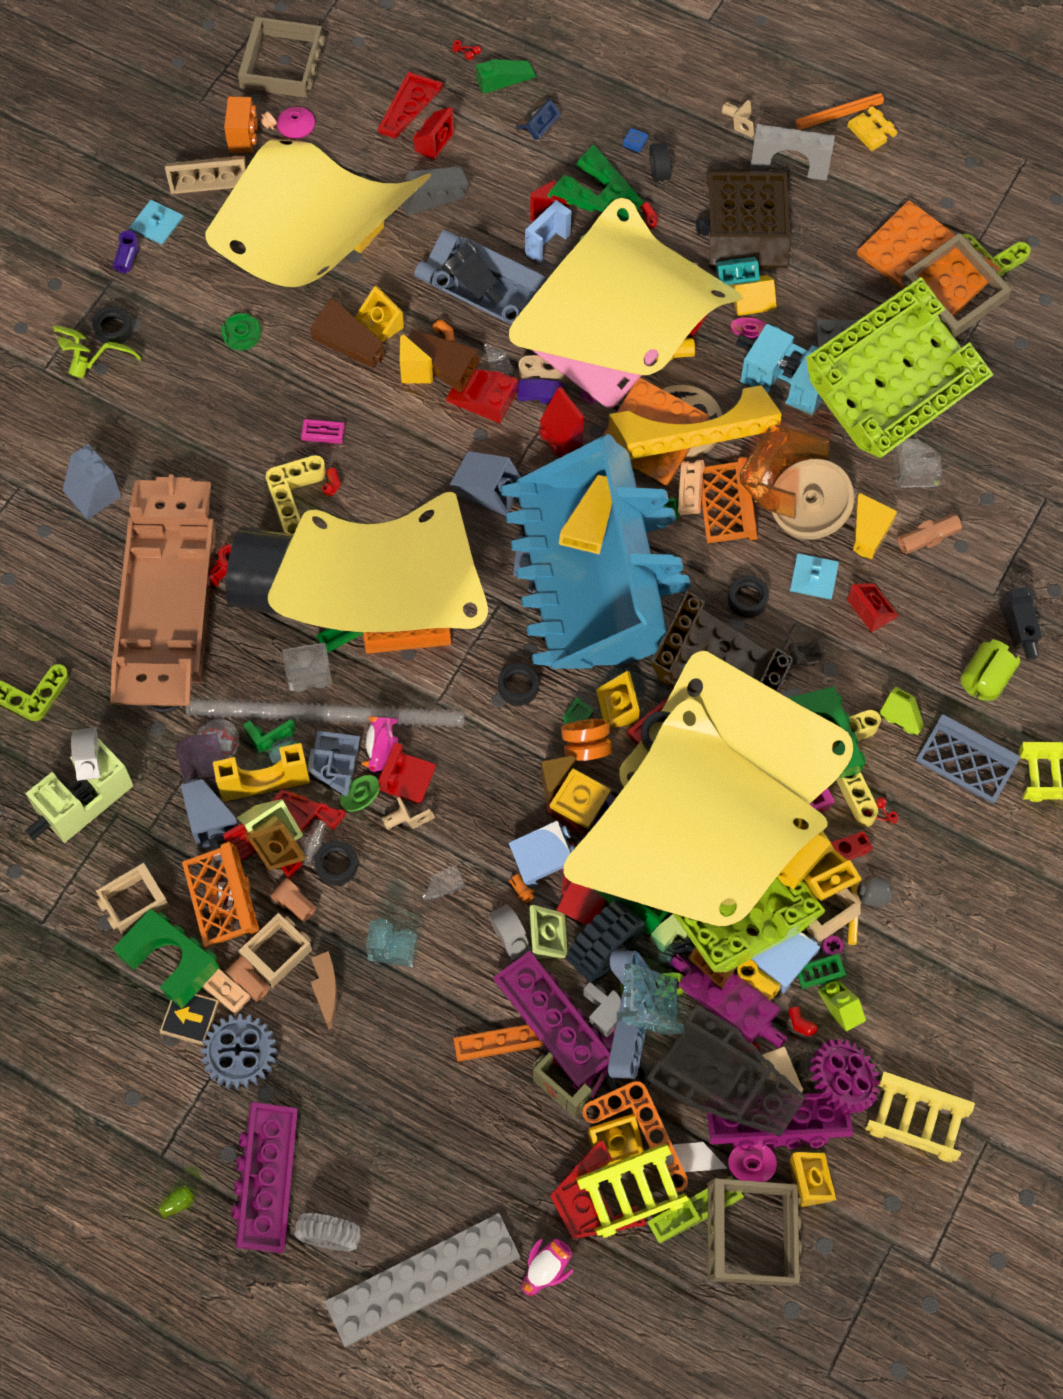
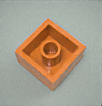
M228 96L224 129L230 153H252L253 145H256L257 138L254 132L258 130V118H255L256 106L252 104L251 97Z

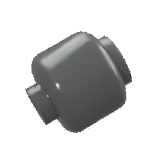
M868 876L863 882H859L857 895H860V901L864 905L881 908L890 902L892 887L889 886V882L885 879Z

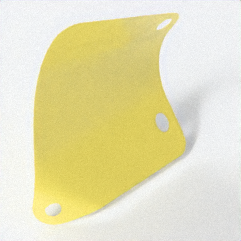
M269 140L256 153L206 230V240L218 253L262 280L286 287L303 286L319 279L334 268L422 186L431 174L428 173L403 183L370 181L343 169L312 143L294 140ZM280 141H292L293 143L284 145ZM232 240L242 242L246 247L245 253H234L230 248V242ZM329 266L328 270H326L324 273L320 275H317L320 270Z
M619 198L614 200L604 210L587 234L560 263L514 320L509 330V338L518 347L628 373L650 375L661 370L670 361L687 335L709 312L721 305L740 301L743 299V296L732 287L660 243L649 231L635 205L628 199ZM620 208H625L629 213V219L625 222L621 221L617 216V211ZM711 291H720L725 297H717ZM651 349L657 350L659 354L658 361L653 366H646L643 361L645 354Z
M453 492L439 495L406 516L379 524H358L339 519L323 511H306L300 519L268 593V602L277 613L303 623L344 631L395 632L430 628L471 629L480 626L488 614V605L472 559L457 496ZM434 510V515L431 519L423 523L419 522V517L425 511ZM317 516L323 519L327 524V528L317 527L312 521V517ZM469 602L474 603L478 610L476 616L471 618L467 617L463 612V606Z
M707 651L696 652L690 657L662 711L671 713L683 701H697L702 705L708 719L720 737L730 748L807 804H810L840 776L848 765L853 753L852 739L844 729L802 707ZM698 678L703 683L702 692L697 697H691L687 692L688 683L692 679ZM691 710L683 714V721L687 726H693L696 722L695 714ZM657 722L650 728L649 737L652 742L655 741L664 722ZM642 740L620 767V780L624 787L629 782L627 780L628 773L636 772L649 753L642 744ZM837 740H841L845 744L843 755H836L832 751V744ZM727 898L722 902L724 905H734L736 903L732 898Z
M686 700L681 702L671 712L660 728L649 753L601 819L569 854L564 863V875L569 881L578 885L704 923L727 926L741 921L752 910L788 862L802 847L827 827V820L819 811L730 748L708 719L702 705L694 700ZM688 710H691L696 717V722L693 726H687L683 721V714ZM796 818L805 820L809 824L808 829L802 830L797 828L793 824V820ZM732 898L737 903V909L733 915L724 917L719 911L720 904L725 899Z

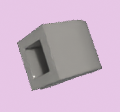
M96 727L77 729L72 732L71 753L72 761L75 764L77 781L100 778L101 776Z
M508 904L487 914L495 934L501 939L511 961L532 951L519 918Z
M589 982L584 988V996L598 1007L589 1017V1024L608 1038L616 1028L621 1004L620 997L614 990L607 997L606 991L597 984L594 986Z

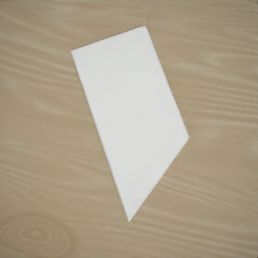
M704 1142L673 1145L685 1172L727 1169ZM672 1154L666 1156V1165H670L672 1163Z

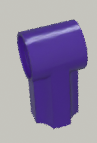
M130 230L123 231L119 235L120 243L113 268L120 273L131 271L135 255L140 250L137 237Z

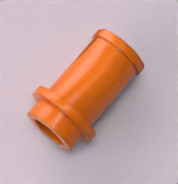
M520 873L514 875L509 880L518 894V900L522 901L523 904L530 902L535 897L533 895L534 890L524 883Z

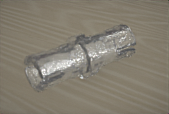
M318 820L313 821L309 837L305 838L304 843L306 845L303 853L306 859L302 861L304 865L309 863V866H313L317 850L322 846L321 840L327 824L321 820L319 824Z

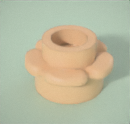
M268 111L265 114H261L262 119L260 122L266 129L271 128L273 130L277 124L276 120Z

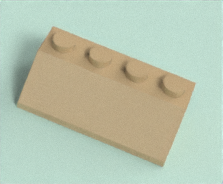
M245 156L184 162L177 161L167 163L165 166L171 194L231 189L236 186L247 169Z

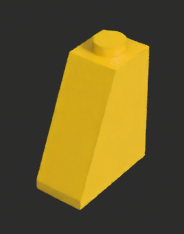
M860 493L855 505L853 551L862 557L872 560L894 523L897 511Z

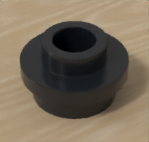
M701 216L700 219L696 220V231L699 235L708 236L710 221L706 216Z

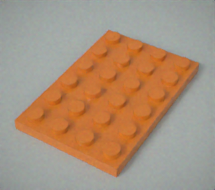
M909 200L857 250V255L903 290L906 288L902 283L904 272L956 235ZM957 248L917 275L918 278H923L937 299L953 317L988 284V281ZM984 256L985 261L990 266H993L998 273L1000 268Z

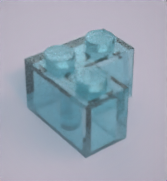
M370 920L365 946L368 961L413 967L418 944L417 934L410 930L394 931V925L388 920Z

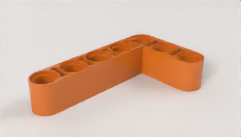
M637 1081L631 1082L588 1102L584 1106L582 1114L589 1123H597L631 1107L649 1148L651 1149L664 1143L668 1145L673 1156L672 1163L667 1165L670 1176L680 1174L683 1178L682 1185L675 1188L676 1192L683 1191L686 1188L688 1179L644 1084ZM634 1085L641 1087L643 1091L639 1099H633L629 1094L630 1088ZM613 1095L618 1096L621 1099V1106L618 1109H611L608 1106L609 1097ZM591 1105L597 1106L600 1110L599 1117L594 1120L586 1115V1110ZM644 1107L652 1110L653 1116L649 1121H643L639 1116L640 1110ZM655 1129L660 1130L663 1134V1139L659 1143L651 1142L649 1137L651 1131Z

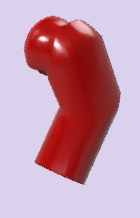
M646 202L640 207L645 214L644 223L648 229H654L657 226L658 215L649 202Z
M330 468L326 471L329 482L325 484L326 486H322V492L326 496L335 495L341 486L336 468Z
M799 1007L788 1009L793 1029L796 1032L805 1036L817 1033V1024L803 1019Z

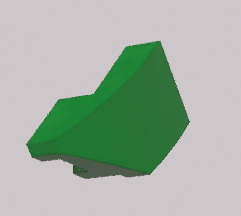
M576 697L563 716L564 722L568 724L590 719L595 710Z

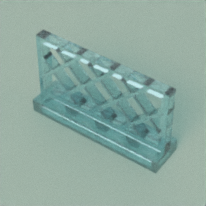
M625 964L624 1012H617V1022L663 1035L684 1033V1024L677 1022V978L634 964Z

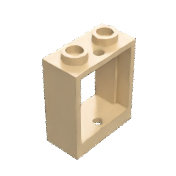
M144 863L96 890L99 896L96 900L102 911L107 909L110 914L107 920L113 930L118 928L121 934L130 930L149 909L158 913L169 906ZM143 880L155 902L120 921L108 899L138 881Z
M847 888L836 893L835 895L844 903L847 909L823 925L815 920L805 928V931L819 943L861 914V901L855 893H851Z
M279 913L239 950L240 956H243L254 967L255 972L272 988L312 951L311 939L303 931L299 933L294 928L296 926L288 916L283 918ZM282 928L301 948L274 973L254 952Z

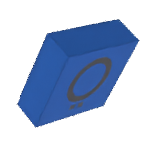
M630 128L623 141V146L640 153L648 140V134Z

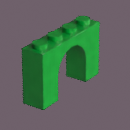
M835 687L789 697L790 700L834 723L850 735L853 743L852 757L837 779L860 773L865 765V756L862 751H859L857 736L855 732L851 731L849 716L846 712L844 713L841 695L836 692ZM838 740V746L832 750L833 753L836 755L844 754L845 744L841 740Z
M149 909L112 949L119 959L134 971L159 947L172 945L182 949V959L179 966L160 986L166 997L182 1009L220 968L215 961L217 957L209 949L202 950L200 948L201 944L194 937L187 938L184 935L185 931L180 926L169 924L170 920L162 912L156 913Z

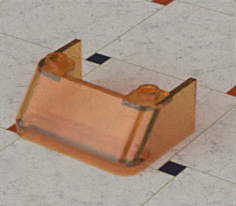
M780 424L772 425L767 429L740 471V482L763 509L795 519L796 493L774 487V484L786 466L790 467L798 462L809 459L829 461V439Z

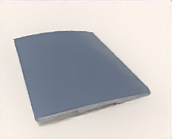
M317 731L315 747L310 751L307 770L348 797L356 769L361 737Z

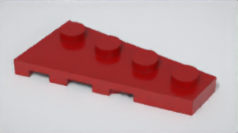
M408 72L378 127V133L396 139L443 89V83Z

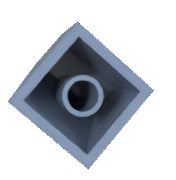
M89 444L71 455L63 492L88 520L119 499L121 495L113 472Z
M468 451L455 476L452 478L450 485L458 497L506 516L517 497L502 495L501 486L516 483L521 476L509 457Z
M192 779L182 784L181 789L190 827L198 849L209 847V841L217 838L220 843H224L223 834L238 825L234 815L203 779Z

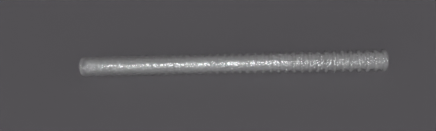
M191 698L190 706H186L188 717L192 715L194 717L199 715L205 717L207 715L209 718L212 716L215 718L219 716L225 718L228 716L229 719H232V717H235V719H239V717L245 719L248 717L251 720L255 717L256 720H259V718H262V720H266V718L273 720L275 718L276 721L280 719L286 721V719H296L297 722L303 720V722L307 720L310 722L314 720L320 722V720H323L324 723H327V721H330V723L334 721L340 723L343 721L344 724H347V722L354 724V722H357V724L364 722L367 725L371 723L368 717L375 716L398 719L396 723L398 726L405 724V726L411 724L412 727H415V725L422 727V725H425V727L432 725L433 728L435 726H439V728H442V726H446V728H449V726H452V728L459 726L460 729L464 727L465 716L463 709H460V711L453 709V711H450V709L443 711V708H440V710H436V708H433V710L429 708L423 710L420 707L418 710L416 707L409 709V707L405 709L399 707V709H396L395 706H392V708L385 706V708H382V706L375 708V705H372V707H368V705H365V707L361 705L355 707L353 704L349 707L348 704L341 706V704L337 706L331 704L328 706L327 703H324V705H321V703H317V705L310 703L308 705L307 702H304V704L297 702V704H294V702L287 704L285 701L281 704L280 701L276 703L273 701L269 703L263 701L260 703L259 700H256V702H253V700H249V702L243 700L240 702L239 699H236V701L222 699L220 701L217 698L215 701L212 698L208 700L206 698L201 700L199 698H195V700Z

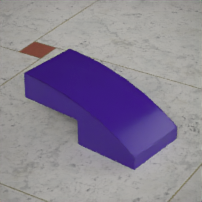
M542 379L520 380L517 398L520 401L540 400L542 404L550 403L556 390L559 387L563 389L562 382Z

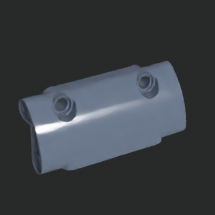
M443 230L427 262L421 261L417 265L414 277L512 326L514 320L547 281V278L472 241L477 248L480 259L500 282L495 289L504 297L496 306L486 296L479 300L459 279L441 269L466 243L472 240L465 237L462 238L448 230ZM447 277L446 285L441 286V280ZM515 311L517 314L515 319L509 320V314Z

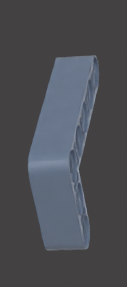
M614 950L610 956V967L624 985L608 1064V1072L611 1078L635 1079L644 1043L655 977L637 951Z

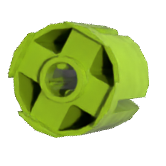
M992 639L991 642H984L983 640L961 674L962 687L974 698L980 693L978 696L979 700L986 702L996 700L1020 665L1021 660L1019 656L1015 658L1008 651L1009 646L1000 641Z

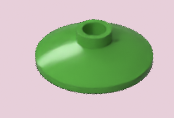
M365 775L355 779L352 782L349 796L347 797L343 794L341 796L342 807L347 811L354 812L368 806L379 793L380 785L378 779L372 775Z

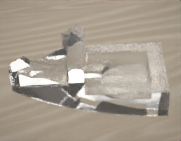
M485 344L484 349L490 370L514 377V371L509 358L506 357L505 350L500 349V351L491 349L490 345Z
M454 865L435 874V876L432 875L427 892L424 893L423 899L425 901L432 900L466 887L458 866Z

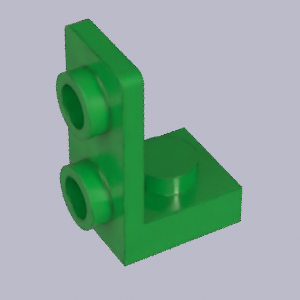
M292 719L264 735L258 725L254 726L251 721L243 724L245 734L259 753L270 750L274 747L275 743L282 739H288L296 731Z

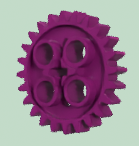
M837 1039L834 1042L829 1040L813 1053L815 1057L810 1062L814 1065L809 1070L814 1072L815 1075L811 1077V1080L817 1081L818 1084L814 1088L821 1089L822 1092L819 1096L827 1097L826 1104L834 1103V1110L841 1107L842 1113H846L848 1110L851 1114L855 1112L861 1113L872 1106V1103L877 1100L875 1095L880 1093V1090L876 1087L881 1083L875 1077L879 1073L873 1071L876 1064L868 1062L870 1055L863 1056V1048L858 1051L856 1050V1043L849 1046L848 1040L841 1042L840 1039Z

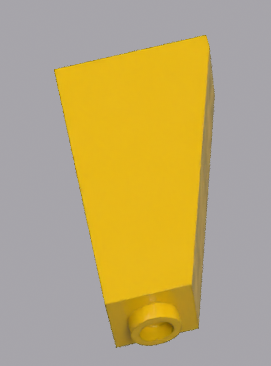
M597 475L561 530L559 545L600 554L613 504L607 476Z

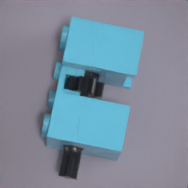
M766 324L756 341L740 335L736 345L749 351L744 359L740 382L750 387L762 385L767 394L777 378L789 382L791 387L786 404L813 416L823 399L809 381L806 357L819 348L812 345L810 350L807 351L793 344L794 336L769 324Z

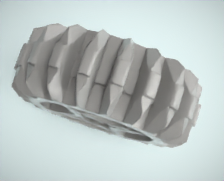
M301 1214L295 1226V1236L298 1240L331 1250L352 1251L357 1248L361 1236V1229L354 1222L325 1214Z

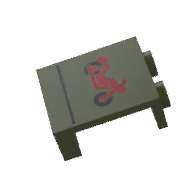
M549 1052L545 1057L543 1055L540 1056L533 1065L535 1067L533 1069V1081L569 1114L576 1118L584 1106L591 1101L592 1090L584 1084L571 1097L546 1075L552 1068L553 1055Z

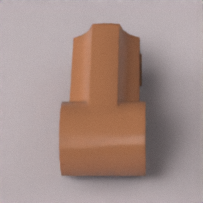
M287 878L270 893L271 898L282 908L286 907L302 922L308 921L316 910V906L305 898L296 885Z
M240 956L224 971L238 986L240 985L256 1002L264 998L271 989L243 956Z

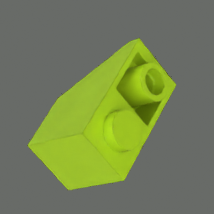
M895 687L889 694L879 714L884 716L883 718L886 721L902 726L903 730L907 733L918 735L922 731L924 723L916 699L909 693Z
M838 980L830 982L818 990L834 1020L845 1031L866 1021L859 998Z

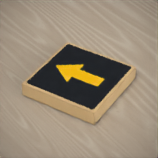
M195 994L182 1009L173 1001H170L160 1033L203 1045L202 1040H207L208 1038L206 1032H210L220 1003L219 1000Z

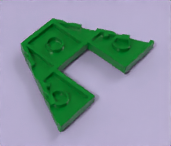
M592 145L586 151L576 166L607 187L597 196L590 189L577 183L574 178L564 175L547 195L550 198L552 195L563 198L567 201V204L576 205L591 212L594 209L604 212L614 200L619 198L630 200L635 205L637 211L640 210L644 203L595 145ZM620 208L617 211V216L621 221L625 222L629 219V213L625 208Z

